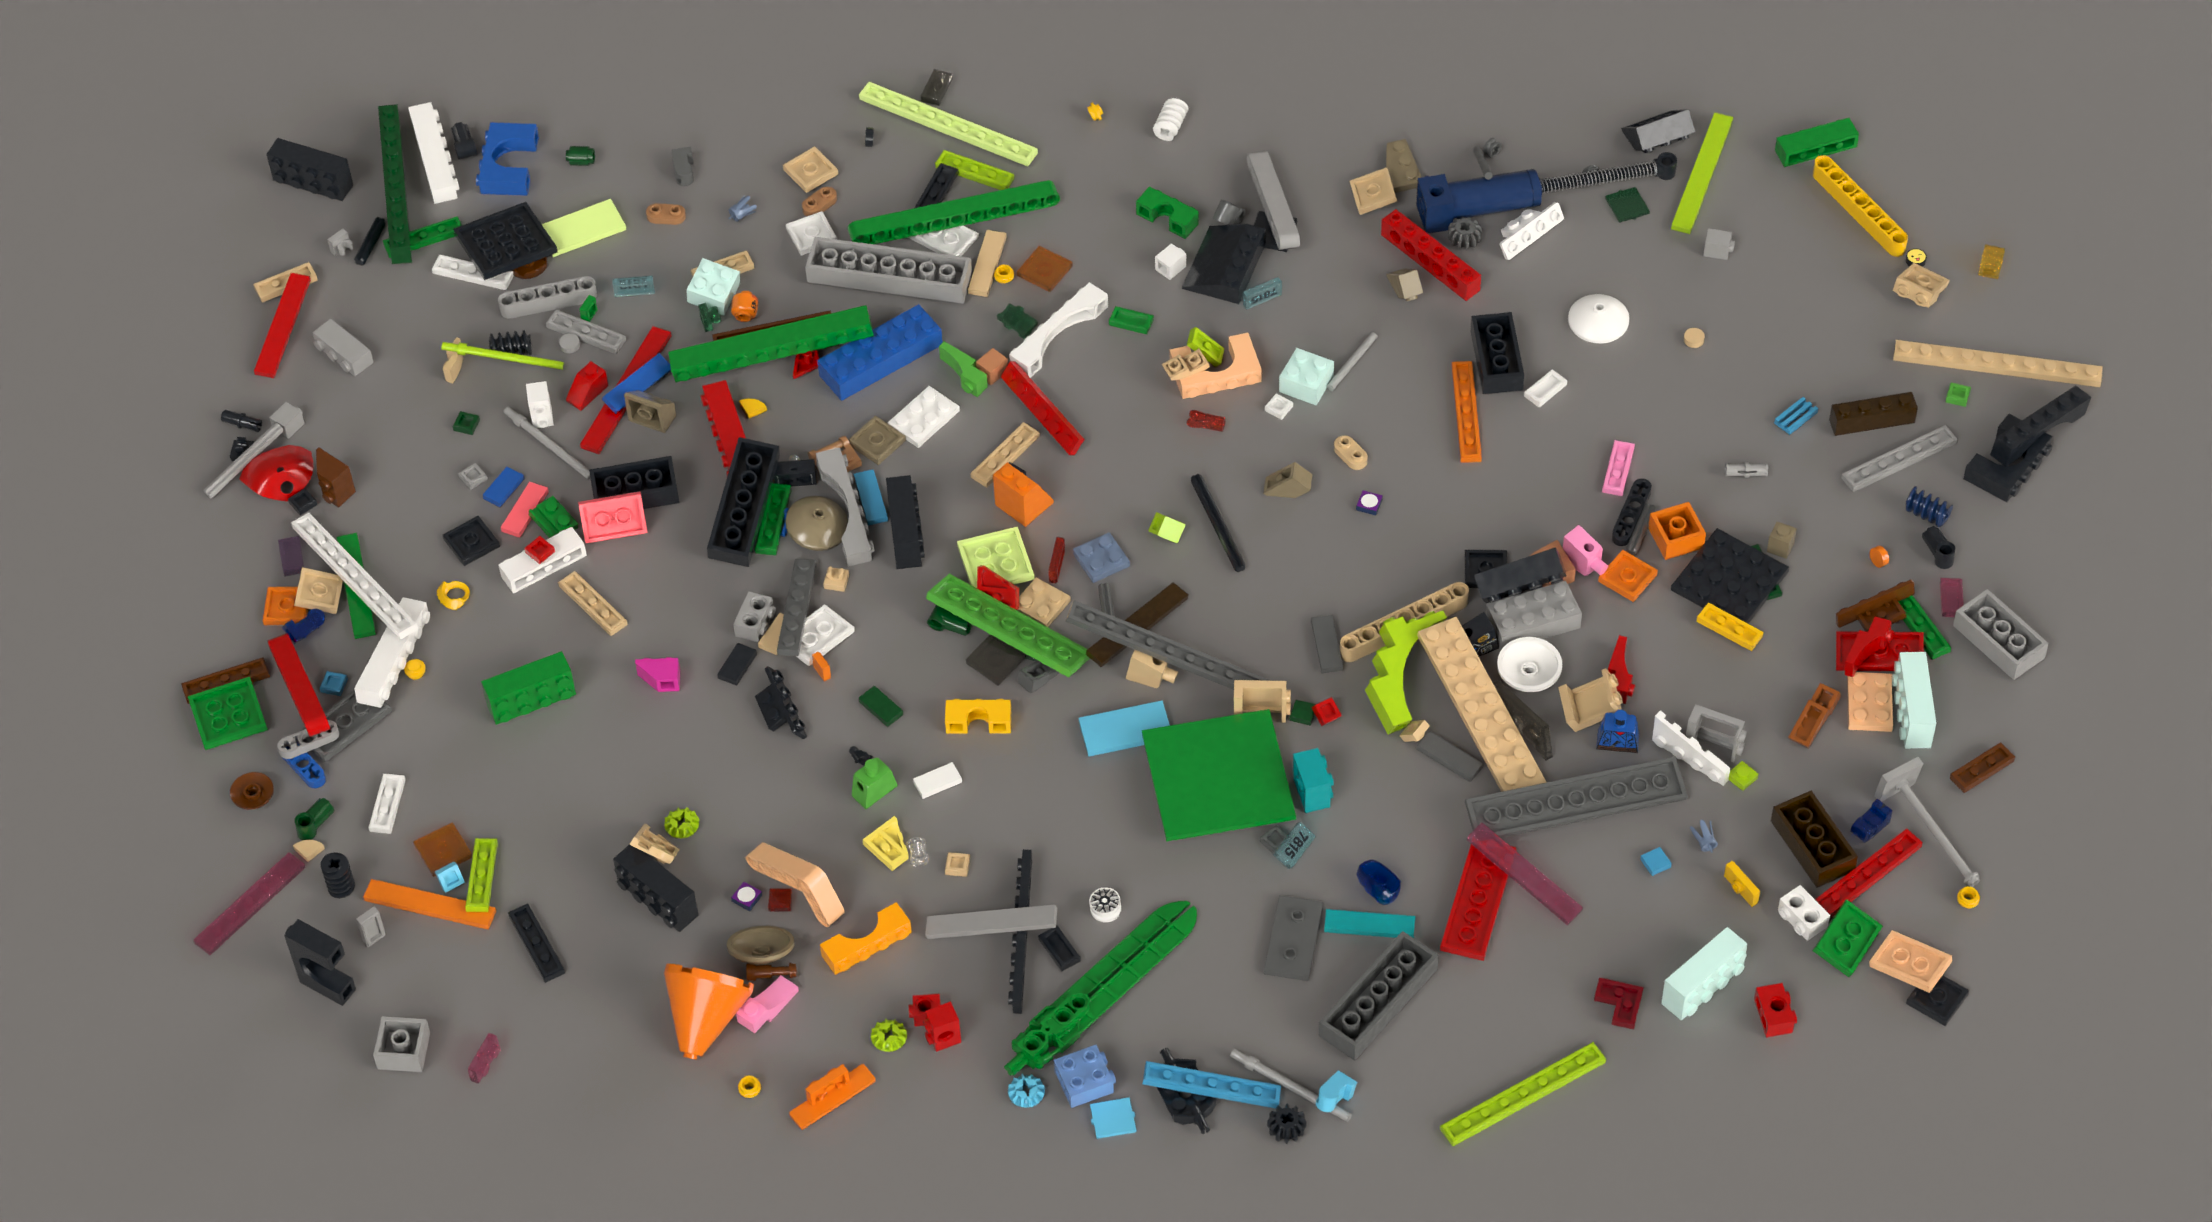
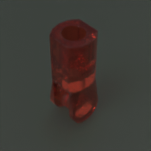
M1197 410L1190 411V418L1186 422L1189 427L1223 432L1225 417L1205 414Z

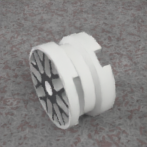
M1108 887L1100 888L1091 894L1089 899L1092 916L1097 921L1111 922L1119 917L1121 911L1120 896L1114 889Z

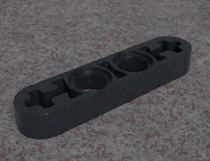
M1637 479L1631 487L1612 533V541L1618 546L1628 545L1642 510L1648 502L1652 487L1648 480ZM1641 487L1645 488L1642 490L1641 495H1639L1638 492ZM1634 501L1639 502L1641 506L1635 508L1630 503ZM1631 517L1634 519V522L1626 523L1623 521V518ZM1622 529H1624L1625 535H1623V537H1619L1622 533Z

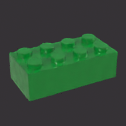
M562 651L481 681L486 704L495 725L508 722L521 715H527L534 710L548 707L553 703L576 695L571 669Z

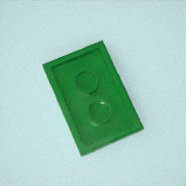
M1846 899L1812 951L1847 977H1850L1883 925Z

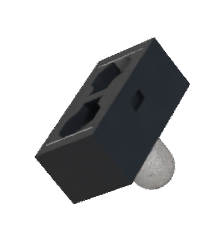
M792 454L789 456L788 461L778 462L774 483L791 485V487L817 485L814 459L800 460L798 455Z

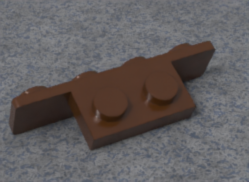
M1913 580L1900 582L1895 587L1880 591L1875 596L1841 609L1836 613V625L1840 628L1858 620L1865 632H1868L1874 617L1890 620L1891 624L1906 618V612L1898 601L1914 595Z

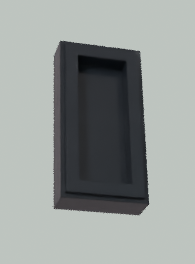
M737 643L718 672V679L737 686L757 655L756 649Z
M1057 925L1056 928H1051L1038 935V940L1061 971L1081 962V957Z

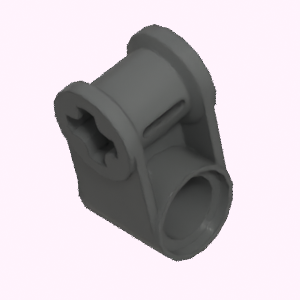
M1220 200L1213 219L1227 225L1241 224L1246 211L1228 201Z

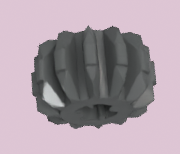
M1463 216L1460 220L1455 218L1448 227V238L1452 246L1457 245L1458 249L1465 247L1467 250L1469 246L1475 248L1476 243H1479L1481 240V226L1478 225L1477 220L1472 221L1471 216L1468 219H1464Z

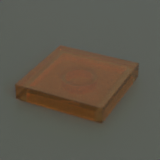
M1038 246L1017 270V276L1051 292L1073 265L1072 261Z
M453 822L413 841L415 848L433 877L436 876L435 871L452 862L459 865L472 858L471 851Z

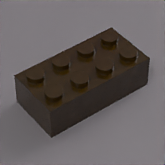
M1812 790L1773 807L1771 823L1816 888L1843 877L1856 868L1857 854Z

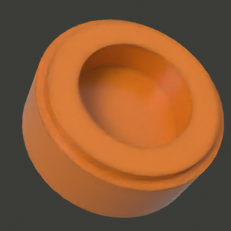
M1878 545L1870 549V559L1876 567L1881 568L1889 563V555L1884 547Z

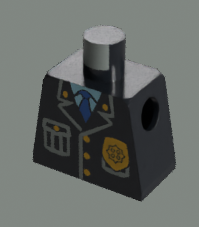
M1485 612L1462 625L1478 657L1499 649L1494 626Z

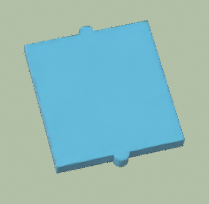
M1129 1097L1090 1104L1092 1113L1091 1124L1094 1125L1097 1139L1136 1132L1135 1112H1132Z

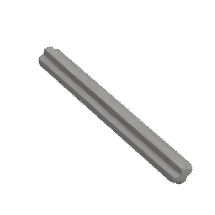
M278 423L273 424L204 489V493L209 498H213L253 458L269 446L283 432V428Z

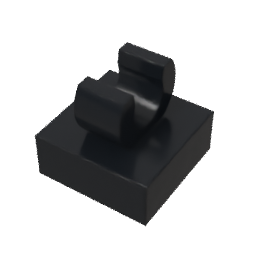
M237 437V440L233 441L230 453L231 461H235L254 441H247L246 437Z

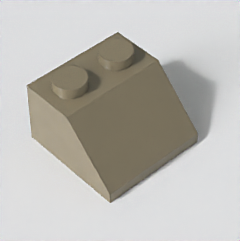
M638 390L624 394L628 419L631 422L665 433L676 417L675 405L668 399H662Z

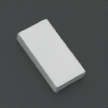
M1552 369L1524 392V397L1540 408L1567 385V380Z
M953 762L913 778V783L922 799L962 783V778Z

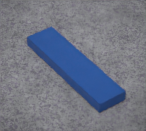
M658 353L603 396L602 400L617 414L626 406L624 398L626 392L637 390L645 392L671 371L670 364Z

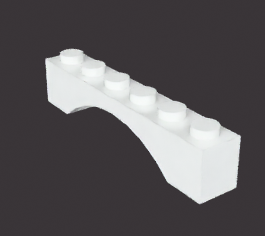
M1090 282L1084 288H1080L1073 298L1067 300L1063 307L1054 312L1044 324L1039 325L1032 335L1027 336L1021 345L1011 351L1009 354L1010 361H1016L1031 378L1042 368L1044 352L1053 338L1064 329L1076 323L1096 319L1108 308V294Z

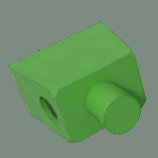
M879 758L867 760L865 766L853 775L852 797L865 809H868L897 787V782L890 768Z

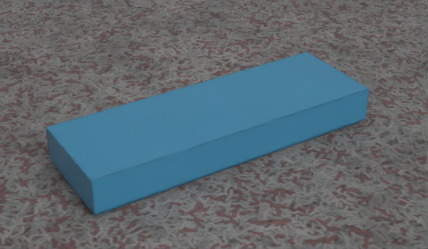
M874 469L854 473V480L867 525L887 522L888 516Z

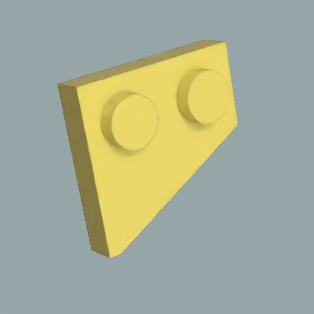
M895 816L863 839V845L891 871L909 859L906 845H904L903 836Z

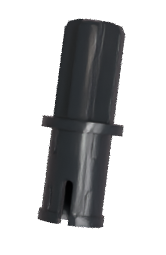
M224 410L221 413V421L236 425L239 429L243 427L259 432L260 428L258 426L262 427V420L248 417L245 413L238 414L228 410Z

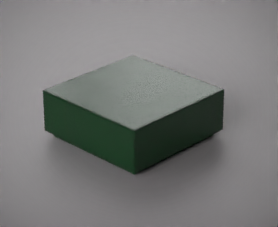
M460 411L452 426L453 431L473 435L480 421L479 415Z
M1295 700L1290 721L1311 726L1315 715L1312 707L1316 704Z

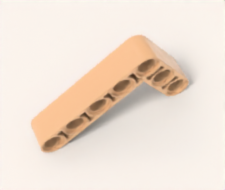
M764 842L760 843L745 857L747 863L755 871L802 891L816 918L823 926L829 927L845 913L830 881L820 867Z

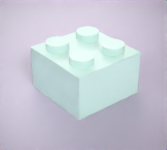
M702 258L687 288V302L725 315L740 285V271Z
M1296 348L1279 376V392L1317 405L1327 389L1328 383L1334 377V361Z

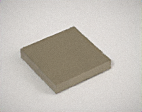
M874 416L848 441L853 449L877 465H880L906 441V436L877 416Z

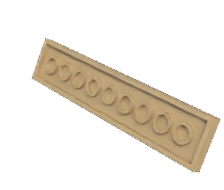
M1454 617L1418 631L1417 636L1501 792L1547 783L1458 618Z

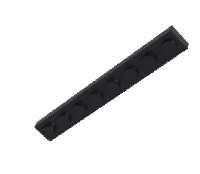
M1023 849L1022 858H1018V871H1021V877L1016 879V890H1020V894L1015 896V908L1029 907L1032 851ZM1028 930L1017 931L1012 936V947H1016V952L1011 953V966H1014V972H1010V985H1013V991L1008 993V1005H1012L1013 1014H1022Z

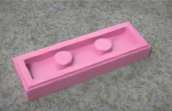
M1614 440L1602 488L1603 493L1623 496L1635 444Z

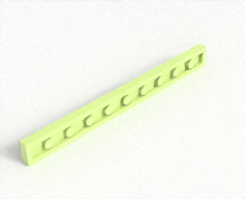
M868 82L859 94V99L1025 166H1029L1038 154V149L874 83Z

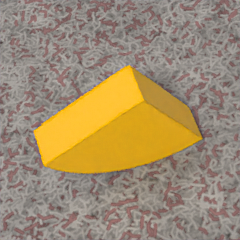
M749 398L739 401L741 408L749 419L767 411L766 405L757 399Z

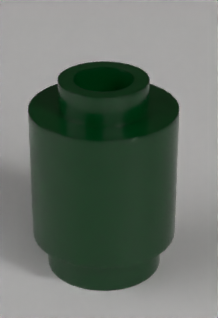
M570 146L569 150H566V162H569L570 166H589L594 164L595 150L589 146Z

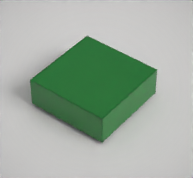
M588 295L579 308L581 319L590 322L598 311L594 296Z

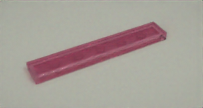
M1482 822L1467 837L1468 842L1567 926L1583 910L1582 906Z
M288 852L194 939V943L207 954L211 955L302 872L306 868L305 864Z

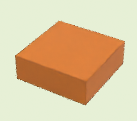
M820 652L812 654L813 667L825 682L831 678L830 665Z

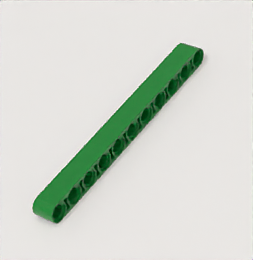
M1047 180L856 220L848 225L847 230L852 242L878 244L1052 207L1059 203L1060 196L1055 184Z

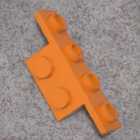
M843 1064L837 1068H832L824 1077L814 1080L805 1088L807 1101L789 1112L790 1117L803 1130L873 1084L876 1079L864 1064L859 1065L849 1073Z

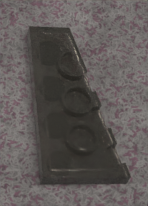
M1499 680L1494 682L1493 685L1517 728L1545 761L1552 758L1549 725Z

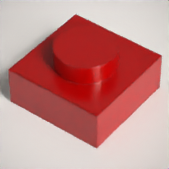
M541 536L524 548L525 553L539 564L555 552L554 546Z
M1332 697L1312 707L1321 726L1342 716Z

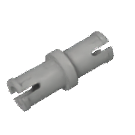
M1743 462V464L1725 463L1724 474L1725 477H1767L1768 464H1749V462Z

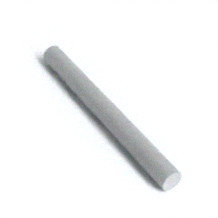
M1371 332L1328 383V390L1333 391L1377 339L1376 333Z

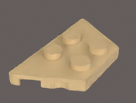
M644 824L634 836L630 845L654 856L657 861L663 864H671L680 849L660 834L655 835L649 831L650 826Z

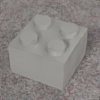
M382 1016L373 1054L377 1069L422 1072L430 1038L427 1020Z

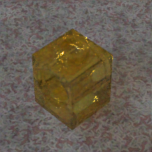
M1985 245L1979 276L1993 279L1999 278L2005 248Z

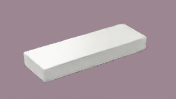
M383 774L369 824L370 832L391 834L406 780L404 775Z

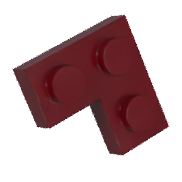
M1599 977L1594 1001L1615 1005L1612 1025L1634 1030L1644 987Z

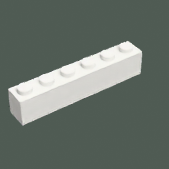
M431 102L408 107L434 204L457 199L456 190H459L457 178L453 179L452 177L456 175L453 164L449 165L448 163L452 161L449 150L445 151V148L448 147L445 136L441 137V134L444 133L441 123H437L440 120L437 109L433 110Z
M402 598L399 606L417 623L418 630L400 640L387 626L354 688L357 703L381 708L384 701L388 700L392 686L398 681V674L401 669L405 668L408 655L412 654L416 640L420 639L424 625L429 622L430 612L427 609V602Z

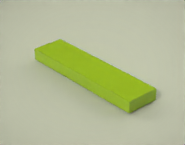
M946 150L942 152L935 163L936 168H938L940 163L957 168L958 176L998 190L1008 189L1014 180L1013 173Z
M475 838L465 906L466 912L489 911L498 846L496 838Z

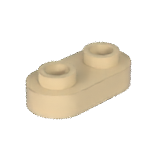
M1339 436L1334 441L1335 453L1351 469L1360 470L1365 468L1368 459L1367 453L1349 436Z

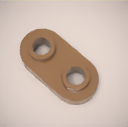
M823 187L805 199L802 203L804 215L810 216L821 211L824 212L833 206L837 201L835 189Z
M656 203L651 204L646 209L647 220L654 224L677 225L686 219L685 209L681 205Z

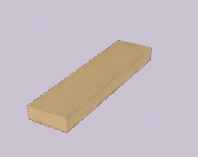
M986 231L968 287V294L988 297L994 272L998 266L1005 244L1006 233Z
M1023 422L971 472V478L987 488L993 482V474L1007 462L1013 463L1040 437L1039 431Z
M576 571L558 582L559 587L610 636L628 625L627 620Z

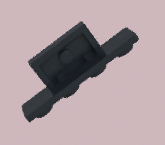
M767 666L765 671L771 684L758 693L755 698L768 728L774 732L788 722L792 733L805 739L807 737L804 730L806 727L798 717V708L791 701V692L784 685V676L779 670H774Z

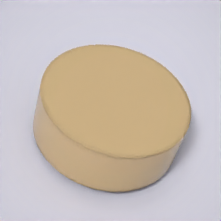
M1690 328L1684 334V343L1688 347L1698 348L1703 345L1705 334L1701 329Z

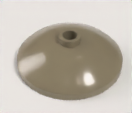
M808 496L797 500L791 505L786 515V529L790 537L800 546L816 551L828 550L839 545L842 542L841 538L848 524L847 515L841 506L833 500L821 496Z
M755 926L742 929L734 933L727 940V950L731 956L739 961L754 965L769 964L782 959L794 947L793 935L785 929L774 926Z

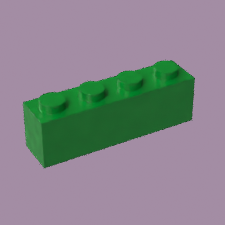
M1850 118L1836 120L1777 137L1775 152L1783 166L1788 167L1816 159L1821 155L1827 156L1856 148L1859 133Z

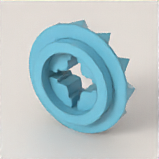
M1021 1074L1020 1077L1013 1078L1012 1083L1008 1087L1010 1100L1015 1105L1024 1108L1037 1105L1041 1102L1045 1093L1044 1085L1040 1078H1036L1032 1074L1030 1076ZM1025 1084L1029 1089V1096L1022 1091Z

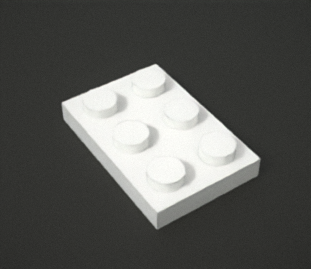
M928 386L887 423L904 434L908 442L919 448L953 418L960 409L959 405Z

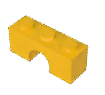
M946 700V734L968 733L969 724L976 719H982L988 723L989 733H1011V700Z

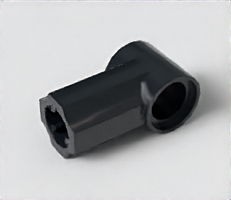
M462 122L455 123L451 128L458 160L478 155L474 139L471 138L467 124Z
M1929 527L1922 533V538L1935 557V565L1941 569L1952 567L1956 549L1955 545L1947 541L1939 527Z

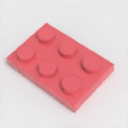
M641 492L578 502L585 543L648 533Z

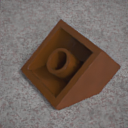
M318 447L316 449L318 483L323 493L322 497L327 503H332L339 508L356 492L350 468Z

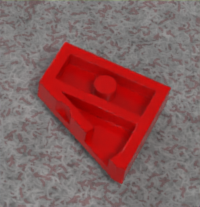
M977 566V589L1018 610L1019 588L986 566Z

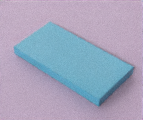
M1163 701L1078 718L1088 757L1144 745L1142 730L1170 726Z

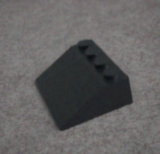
M1250 224L1209 226L1182 289L1239 304L1265 247L1266 229Z

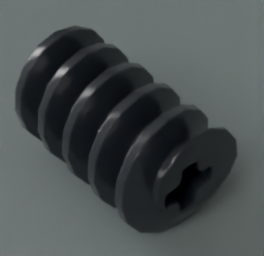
M522 330L521 336L518 335L517 331H514L513 337L510 336L509 332H506L505 338H503L499 332L497 339H495L493 334L490 333L489 348L490 350L508 353L510 351L514 354H517V351H519L520 355H524L525 350H527L528 354L532 355L530 334L527 335L525 330Z
M333 852L325 855L321 860L320 866L328 892L334 898H345L353 892L355 887V880L349 861L342 853Z

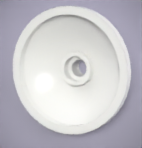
M1592 294L1578 299L1571 306L1568 314V323L1573 333L1579 338L1591 343H1608L1617 340L1626 332L1629 326V313L1626 307L1616 298L1603 294Z
M1522 637L1510 641L1502 648L1498 656L1497 668L1503 681L1512 688L1524 692H1538L1549 688L1559 679L1562 671V658L1558 650L1549 642L1536 637Z

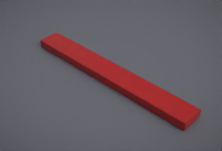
M652 326L617 385L658 353L661 354L671 338V332ZM605 403L581 441V449L600 454L627 410L626 406L615 414Z

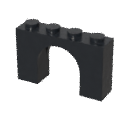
M2008 414L1998 426L1996 437L2022 420ZM2047 433L2042 434L2021 455L2023 461L2012 466L2005 467L1976 453L1967 464L1963 479L2008 502L2012 496L2015 497L2018 494L2021 484L2027 483L2032 470L2039 468L2042 458L2050 454L2053 447L2051 445L2052 436Z
M297 919L293 925L287 928L284 937L300 983L343 1006L355 992L356 987L352 977L334 968L345 955L342 943Z

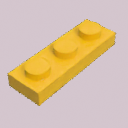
M1710 603L1697 616L1696 622L1750 651L1763 638L1764 632Z

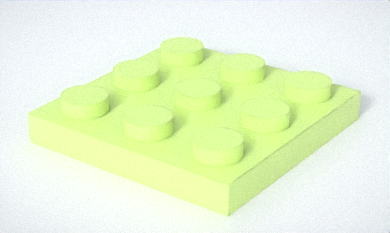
M1018 526L957 541V547L969 583L977 588V566L980 565L986 566L1014 585L1035 579Z

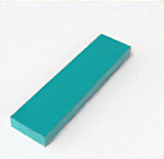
M1326 909L1324 932L1397 938L1404 931L1414 938L1415 916Z

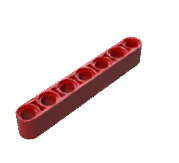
M288 633L267 640L309 737L330 730L326 715Z

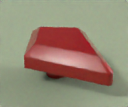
M817 350L796 354L793 379L818 368L817 360L819 357Z

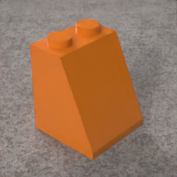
M1008 462L993 474L995 505L1024 527L1029 525L1054 503V500L1037 483Z

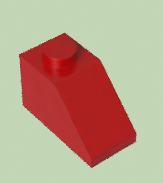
M590 361L576 374L566 397V402L582 411L609 386L606 370Z

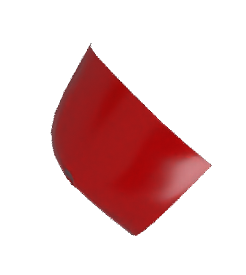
M294 445L274 448L253 458L243 468L239 479L247 487L263 497L288 501V498L303 490L310 481L313 473L312 453L301 446ZM279 467H283V468H284L283 471L277 472V469H278ZM285 481H290L294 486L293 491L289 494L283 493L280 489L281 484Z

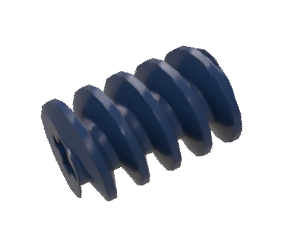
M1914 486L1906 500V511H1913L1915 516L1921 514V519L1926 520L1928 518L1929 523L1933 524L1936 521L1937 527L1943 526L1952 512L1953 505L1947 509V501L1939 505V497L1931 501V493L1925 498V490L1917 494V486Z

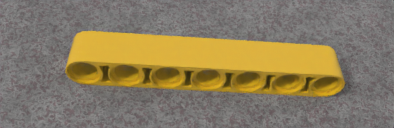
M1825 155L1818 156L1814 162V179L1890 255L1895 257L1904 255L1908 235L1830 157Z

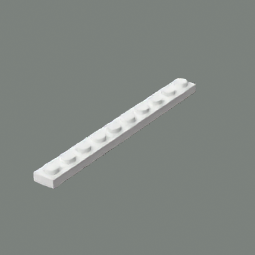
M310 513L291 522L293 529L400 640L418 630L417 623Z

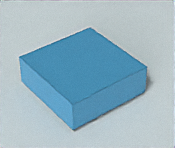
M327 671L321 683L320 692L341 696L348 681L347 675Z
M1661 847L1641 855L1640 859L1651 876L1671 868L1672 864Z

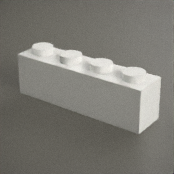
M573 527L563 530L546 540L554 546L555 552L541 564L528 556L525 550L498 564L501 577L513 594L587 556L584 542Z

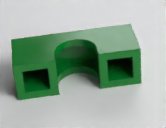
M1150 186L1136 201V215L1152 223L1159 216H1169V231L1184 239L1199 224L1198 210Z

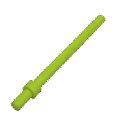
M442 342L441 350L457 352L458 355L464 356L471 354L563 370L564 365L562 361L472 347L460 342L459 344Z

